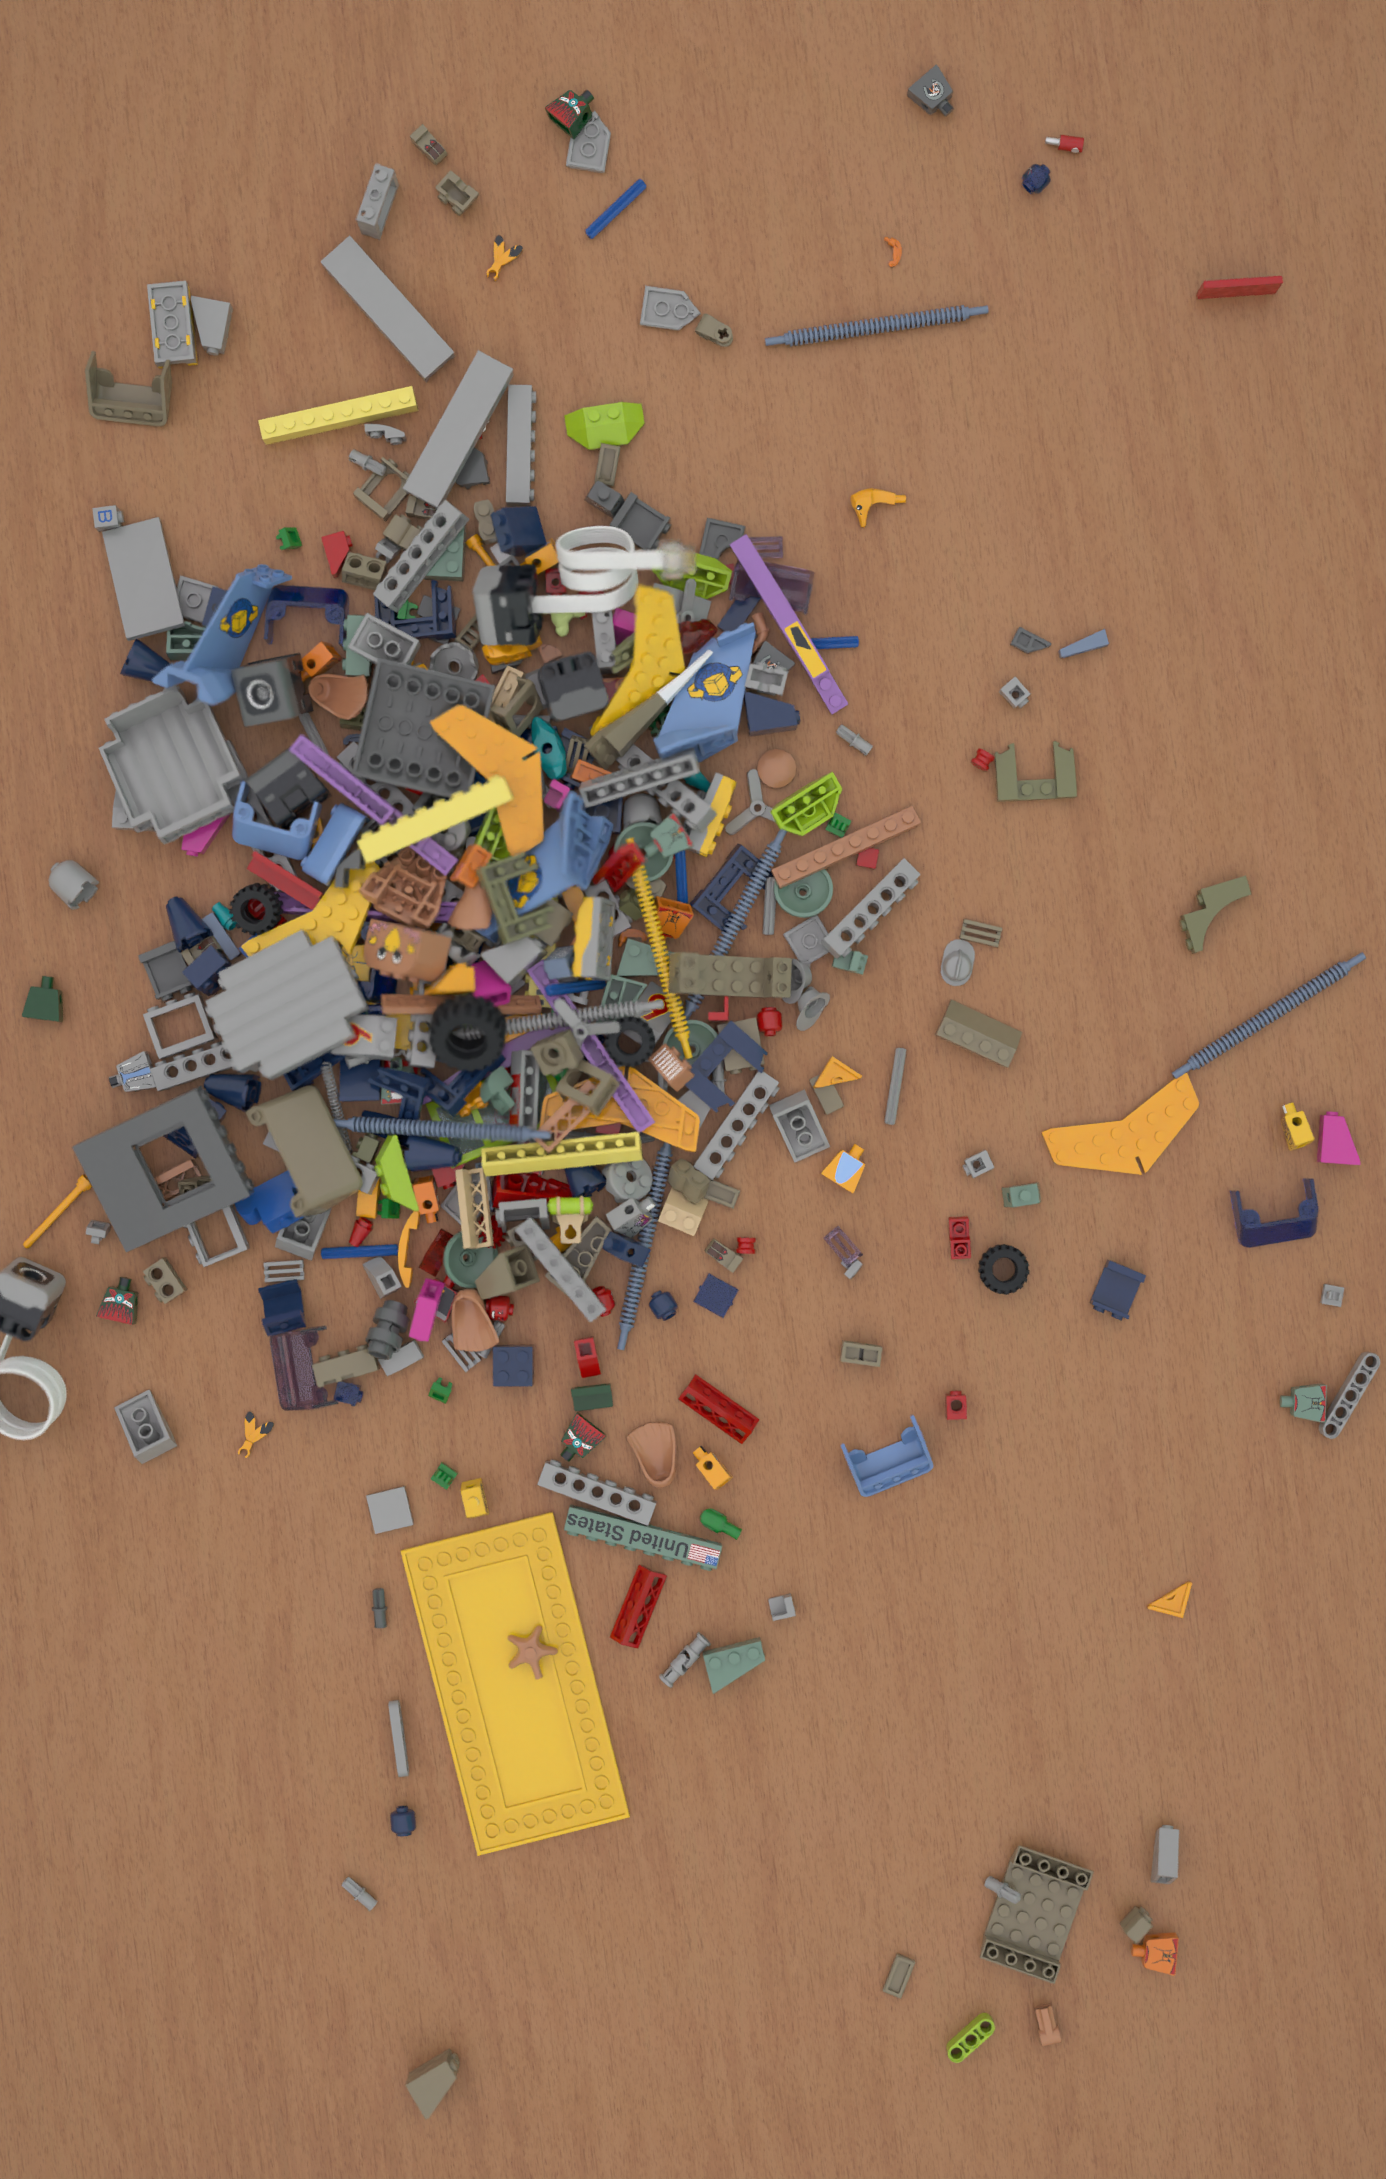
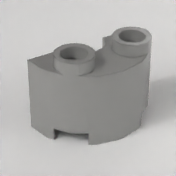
M756 662V665L750 664L744 687L756 689L757 692L775 696L778 694L782 696L788 674L787 669L780 666H775V669H769L767 664Z

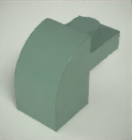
M850 951L845 957L842 955L838 959L834 957L832 967L863 975L868 955L857 951Z
M503 1066L493 1071L480 1087V1095L484 1104L490 1100L494 1108L501 1115L507 1113L515 1105V1102L505 1091L514 1080Z

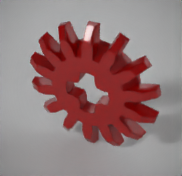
M492 1215L491 1226L494 1231L492 1234L494 1246L492 1248L496 1249V1245L498 1247L502 1246L499 1241H505L502 1235H506V1233H503L502 1227H498L495 1215ZM484 1216L481 1217V1222L478 1221L480 1225L485 1219ZM481 1231L482 1234L478 1238L483 1237L481 1243L487 1242L486 1233Z

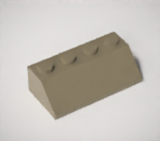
M951 999L935 1035L1008 1068L1018 1047L1022 1032Z

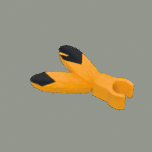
M498 235L494 240V263L487 270V278L491 272L496 273L494 277L495 282L499 277L498 274L502 266L517 258L521 254L523 247L520 245L514 246L504 252V240Z
M249 1411L245 1417L246 1440L238 1450V1455L241 1454L242 1449H246L248 1454L245 1457H249L253 1443L267 1435L272 1430L274 1423L266 1422L255 1430V1416Z

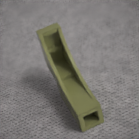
M1246 876L1198 890L1196 899L1198 905L1202 906L1203 909L1182 915V920H1179L1181 930L1185 931L1187 939H1185L1186 947L1192 953L1203 950L1206 930L1212 919L1222 908L1239 898L1251 895Z

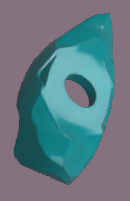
M534 717L532 721V744L538 748L534 753L540 752L541 768L551 780L559 779L567 771L566 752L563 742L551 724L542 718ZM550 743L552 751L549 754H544L542 751L543 746Z

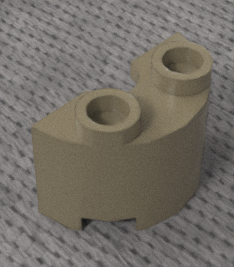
M451 170L435 187L439 193L438 199L445 205L449 203L452 206L451 209L458 216H461L479 196L476 190L466 185Z

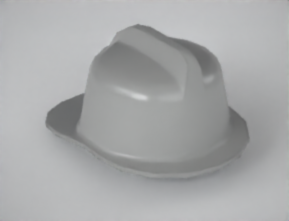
M956 939L951 941L945 948L941 964V975L947 984L960 986L965 984L972 974L975 951L968 941Z
M792 959L791 997L782 998L784 1002L788 1004L796 1003L802 995L803 989L810 985L812 973L809 963H802L797 959Z
M809 987L800 996L797 1002L800 1011L796 1022L797 1029L804 1031L814 1025L830 1001L828 993H820L814 987Z

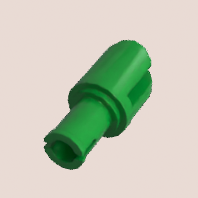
M706 1509L700 1514V1522L706 1528L717 1534L722 1531L735 1538V1540L738 1539L742 1529L728 1522L727 1516L714 1509Z

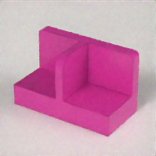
M553 779L544 802L561 813L563 800L572 791L567 786Z

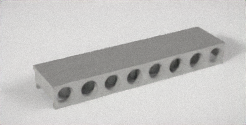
M350 235L320 261L329 275L425 382L451 358L455 357L454 351Z
M478 350L403 487L407 494L417 497L436 509L446 500L514 376L512 368Z

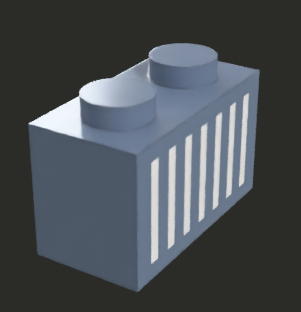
M573 945L557 947L544 960L543 967L549 980L572 976V964L575 961Z

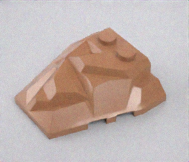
M407 846L398 853V857L391 862L387 861L381 870L370 874L359 890V893L367 901L373 903L377 911L407 927L415 928L417 926L421 929H429L439 914L447 875L445 876L411 847Z

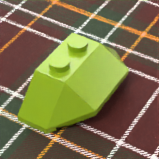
M619 402L592 406L564 415L567 436L588 450L600 449L601 443L614 446L628 445L645 424L642 404Z
M676 548L657 551H680L683 549ZM694 552L693 554H687L693 555L694 562L687 563H694V568L652 569L663 585L681 591L685 590V584L688 579H694L696 581L695 596L703 599H708L727 591L732 570L716 558Z
M830 772L808 783L777 803L770 813L779 829L804 836L834 816L842 787L834 773Z
M496 807L487 811L473 843L492 854L487 865L511 857Z
M390 1134L383 1143L375 1159L376 1165L374 1166L377 1176L382 1181V1184H380L382 1194L410 1210L418 1211L419 1208L397 1135Z

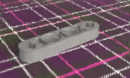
M389 1701L398 1777L409 1776V1764L400 1701Z

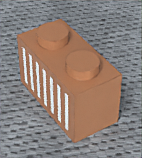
M664 1043L648 1060L667 1083L676 1091H679L695 1075L690 1071L692 1066L685 1059L681 1060L679 1058L681 1053L674 1046L670 1048Z

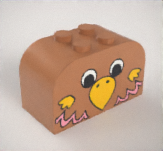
M371 919L364 946V959L369 967L380 970L382 975L391 977L393 973L394 978L406 980V977H408L407 981L419 983V980L432 982L440 977L445 968L452 938Z

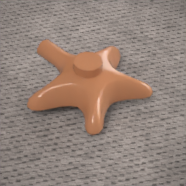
M537 1626L527 1638H520L514 1635L508 1636V1640L518 1648V1653L510 1661L509 1668L513 1669L520 1664L528 1663L533 1670L536 1680L543 1677L539 1660L544 1656L555 1655L558 1652L557 1648L540 1643L541 1626Z

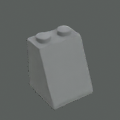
M527 936L485 951L481 956L507 984L514 986L528 973L527 970L537 964L548 952L545 950L547 946L539 938Z

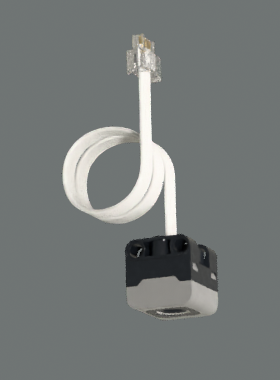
M611 526L584 527L563 534L556 541L560 579L565 587L579 591H600L621 584L631 575L622 587L601 595L536 596L538 576L535 565L483 567L473 588L480 641L484 645H532L536 643L542 629L543 613L603 612L618 608L628 602L636 592L638 586L637 569L663 568L661 579L682 578L683 573H695L697 567L694 545H681L680 540L660 541L658 551H635L631 536L624 530ZM612 543L624 547L629 552L613 547L587 548L575 552L568 550L587 544ZM575 569H612L606 572L596 574H580L571 572Z
M24 1257L16 1258L0 1271V1331L6 1334L0 1349V1373H18L35 1380L43 1387L49 1397L50 1413L47 1421L31 1423L11 1414L0 1401V1433L19 1440L32 1439L41 1435L59 1417L65 1406L67 1396L66 1386L62 1377L49 1364L26 1356H15L4 1360L12 1337L22 1341H30L38 1334L40 1329L51 1322L66 1284L62 1274Z

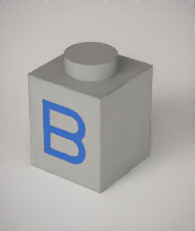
M116 505L92 508L94 525L99 532L122 527L121 523L124 522L123 511H120Z

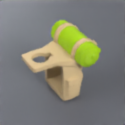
M590 1197L550 1198L547 1208L550 1215H552L553 1222L560 1225L561 1243H580L581 1225L588 1221V1214L592 1212L593 1202ZM568 1225H573V1228L576 1230L577 1234L574 1239H568L565 1236Z

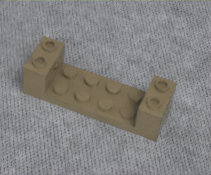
M684 952L670 953L668 993L790 998L792 958H753L699 955V953Z

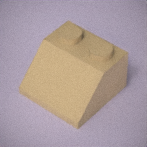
M672 1187L658 1221L694 1236L709 1199L703 1198L698 1203H694L688 1200L682 1191Z

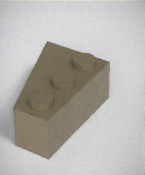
M368 1344L356 1347L357 1351L349 1352V1349L337 1352L338 1356L331 1358L330 1354L319 1357V1361L312 1365L318 1388L379 1370L377 1358L367 1352Z

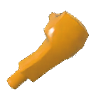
M869 488L851 495L850 500L858 516L860 526L865 527L868 511L872 504L879 502L891 505L906 503V495H895L893 492Z

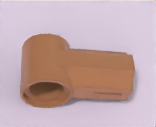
M1041 2004L1035 2007L1039 2025L1038 2033L1042 2047L1061 2043L1052 2005Z

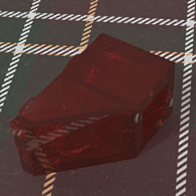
M701 619L700 621L677 623L682 654L698 652L718 632V629L710 620Z
M441 1229L425 1253L419 1268L436 1277L444 1265L443 1256L446 1245L454 1235Z

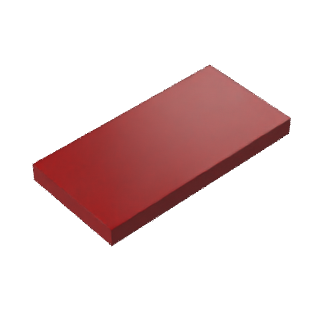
M1282 276L1208 280L1204 281L1197 291V299L1275 294L1283 284Z

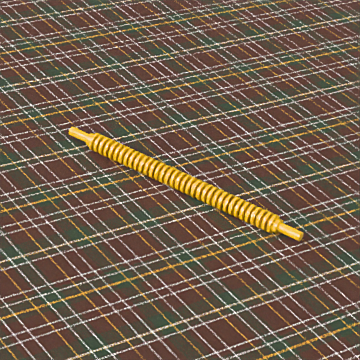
M634 838L626 839L627 844L631 841L634 842ZM642 865L634 873L633 876H636V878L632 880L633 882L637 881L634 887H639L635 891H640L636 895L637 897L641 896L638 902H643L639 904L640 907L644 906L641 909V912L645 911L642 917L647 916L643 920L644 922L648 921L645 924V927H649L646 931H651L650 934H647L648 937H652L649 939V942H654L650 946L655 947L651 949L652 952H656L653 954V957H658L654 961L659 962L655 964L656 967H660L657 969V972H662L658 976L663 977L660 979V982H664L661 984V987H666L662 991L667 992L664 994V997H668L665 999V1002H670L666 1004L667 1007H671L668 1009V1012H673L669 1016L674 1017L670 1019L671 1022H675L672 1024V1027H677L673 1029L674 1032H678L674 1035L681 1042L685 1059L693 1057L688 1042L690 1030L686 1031L689 1027L688 1025L684 1026V1024H687V1020L683 1021V1019H686V1016H681L685 1012L684 1010L680 1011V1009H683V1005L679 1006V1004H682V1001H677V999L681 998L680 995L676 996L674 993H668L669 961L666 959H669L670 956H665V954H668V950L664 951L667 945L662 946L666 942L665 940L661 941V939H664V935L660 936L663 930L658 931L662 927L661 925L657 926L660 920H655L659 916H654L658 912L657 910L653 911L656 905H651L655 901H650L654 897L653 895L649 896L652 890H647L651 886H646L650 882L649 880L645 881L648 875H643L647 871H642L645 868V865Z

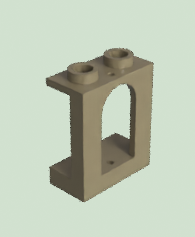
M382 457L381 464L387 468L385 474L380 476L373 473L360 489L357 488L353 494L356 499L386 522L408 495L403 487L410 474L406 471L403 473L397 469L398 465L392 459L386 460ZM396 474L401 479V486L383 508L370 498L369 495L386 475Z
M518 676L516 678L520 686L518 693L505 708L494 704L490 712L498 726L520 737L531 724L533 718L543 709L540 696L535 689V684L529 679L525 680ZM526 701L527 704L533 707L516 727L512 717Z
M581 1059L577 1067L567 1071L558 1082L555 1090L563 1099L568 1097L587 1107L592 1114L598 1116L620 1084L613 1075ZM583 1072L601 1081L591 1096L573 1088Z

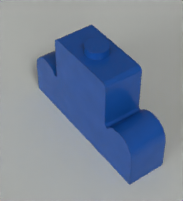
M288 1170L255 1187V1192L252 1195L234 1203L238 1213L247 1224L255 1225L262 1219L263 1224L271 1233H275L304 1218H296L291 1209V1199L299 1192Z

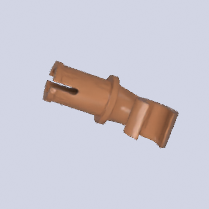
M763 612L751 616L757 636L754 641L752 655L758 653L759 648L766 641L768 633L771 631L767 627Z

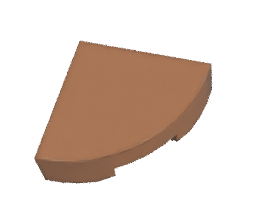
M542 644L538 647L545 664L563 656L559 649L552 645Z

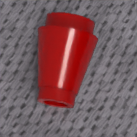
M359 1217L358 1220H355L349 1243L359 1247L373 1230V1222L364 1217Z

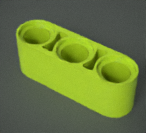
M979 2014L947 2043V2054L952 2062L960 2063L993 2034L995 2025L989 2014ZM987 2021L990 2025L987 2028L980 2027L981 2023ZM971 2034H972V2035H975V2039H974V2040H972V2041H967V2040H966V2037H967L968 2035H971ZM954 2048L961 2049L958 2054L951 2053V2050Z

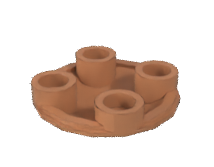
M773 749L762 755L758 761L757 771L762 782L768 787L780 788L793 780L796 773V764L788 752Z

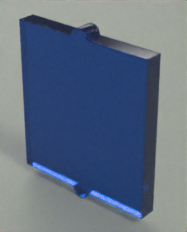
M708 1274L703 1285L699 1286L700 1290L693 1302L724 1318L729 1307L733 1305L732 1301L739 1289Z

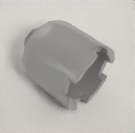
M645 793L630 796L623 805L624 829L640 822L653 823L659 826L662 823L660 806L656 798Z
M73 860L57 862L50 870L51 873L48 879L50 888L72 910L80 908L78 904L83 900L87 903L98 890L95 885L99 884V881Z

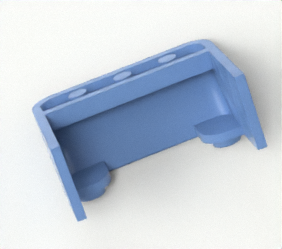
M242 781L233 813L232 837L234 841L241 845L296 860H303L306 855L308 856L322 805L315 801L310 820L302 818L295 820L291 825L290 831L253 822L254 810L251 805L246 803L250 786Z
M340 803L339 806L336 804L330 813L332 815L330 821L309 857L306 855L300 865L303 867L302 871L328 887H330V882L336 873V867L342 863L364 823L371 821L367 816L343 803Z
M914 1415L910 1416L913 1427H908L902 1432V1441L865 1455L863 1450L858 1449L848 1453L844 1443L841 1444L861 1496H872L932 1470L933 1462Z

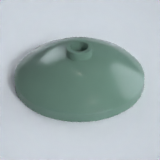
M640 822L628 826L618 836L614 852L626 845V839L634 838L635 845L639 850L653 842L650 833L658 826L648 822ZM646 852L643 856L646 860L643 864L645 868L642 869V871H647V873L643 874L644 876L648 875L645 881H652L661 877L669 869L673 855L664 858L658 852L649 857Z
M823 869L779 889L775 881L774 895L779 906L788 914L800 918L813 917L821 913L829 905L833 895V883L828 872ZM805 891L807 894L802 896L799 892Z
M687 1020V1024H684V1026L688 1025L689 1027L686 1031L690 1030L689 1045L695 1047L692 1058L685 1059L681 1042L674 1035L678 1032L673 1031L677 1027H672L663 1041V1044L666 1043L670 1048L674 1046L681 1053L679 1058L681 1060L685 1059L691 1066L718 1036L711 1026L698 1020Z
M460 1231L446 1245L443 1256L445 1271L448 1277L458 1286L477 1288L476 1279L498 1256L497 1247L493 1249L492 1246L490 1248L464 1249L462 1231ZM483 1237L479 1238V1244L481 1243ZM465 1254L467 1256L466 1261L463 1260Z

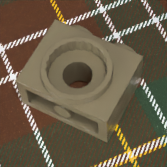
M571 1029L538 1040L530 1048L544 1076L552 1074V1076L557 1075L565 1068L573 1069L579 1065L580 1060L584 1057Z

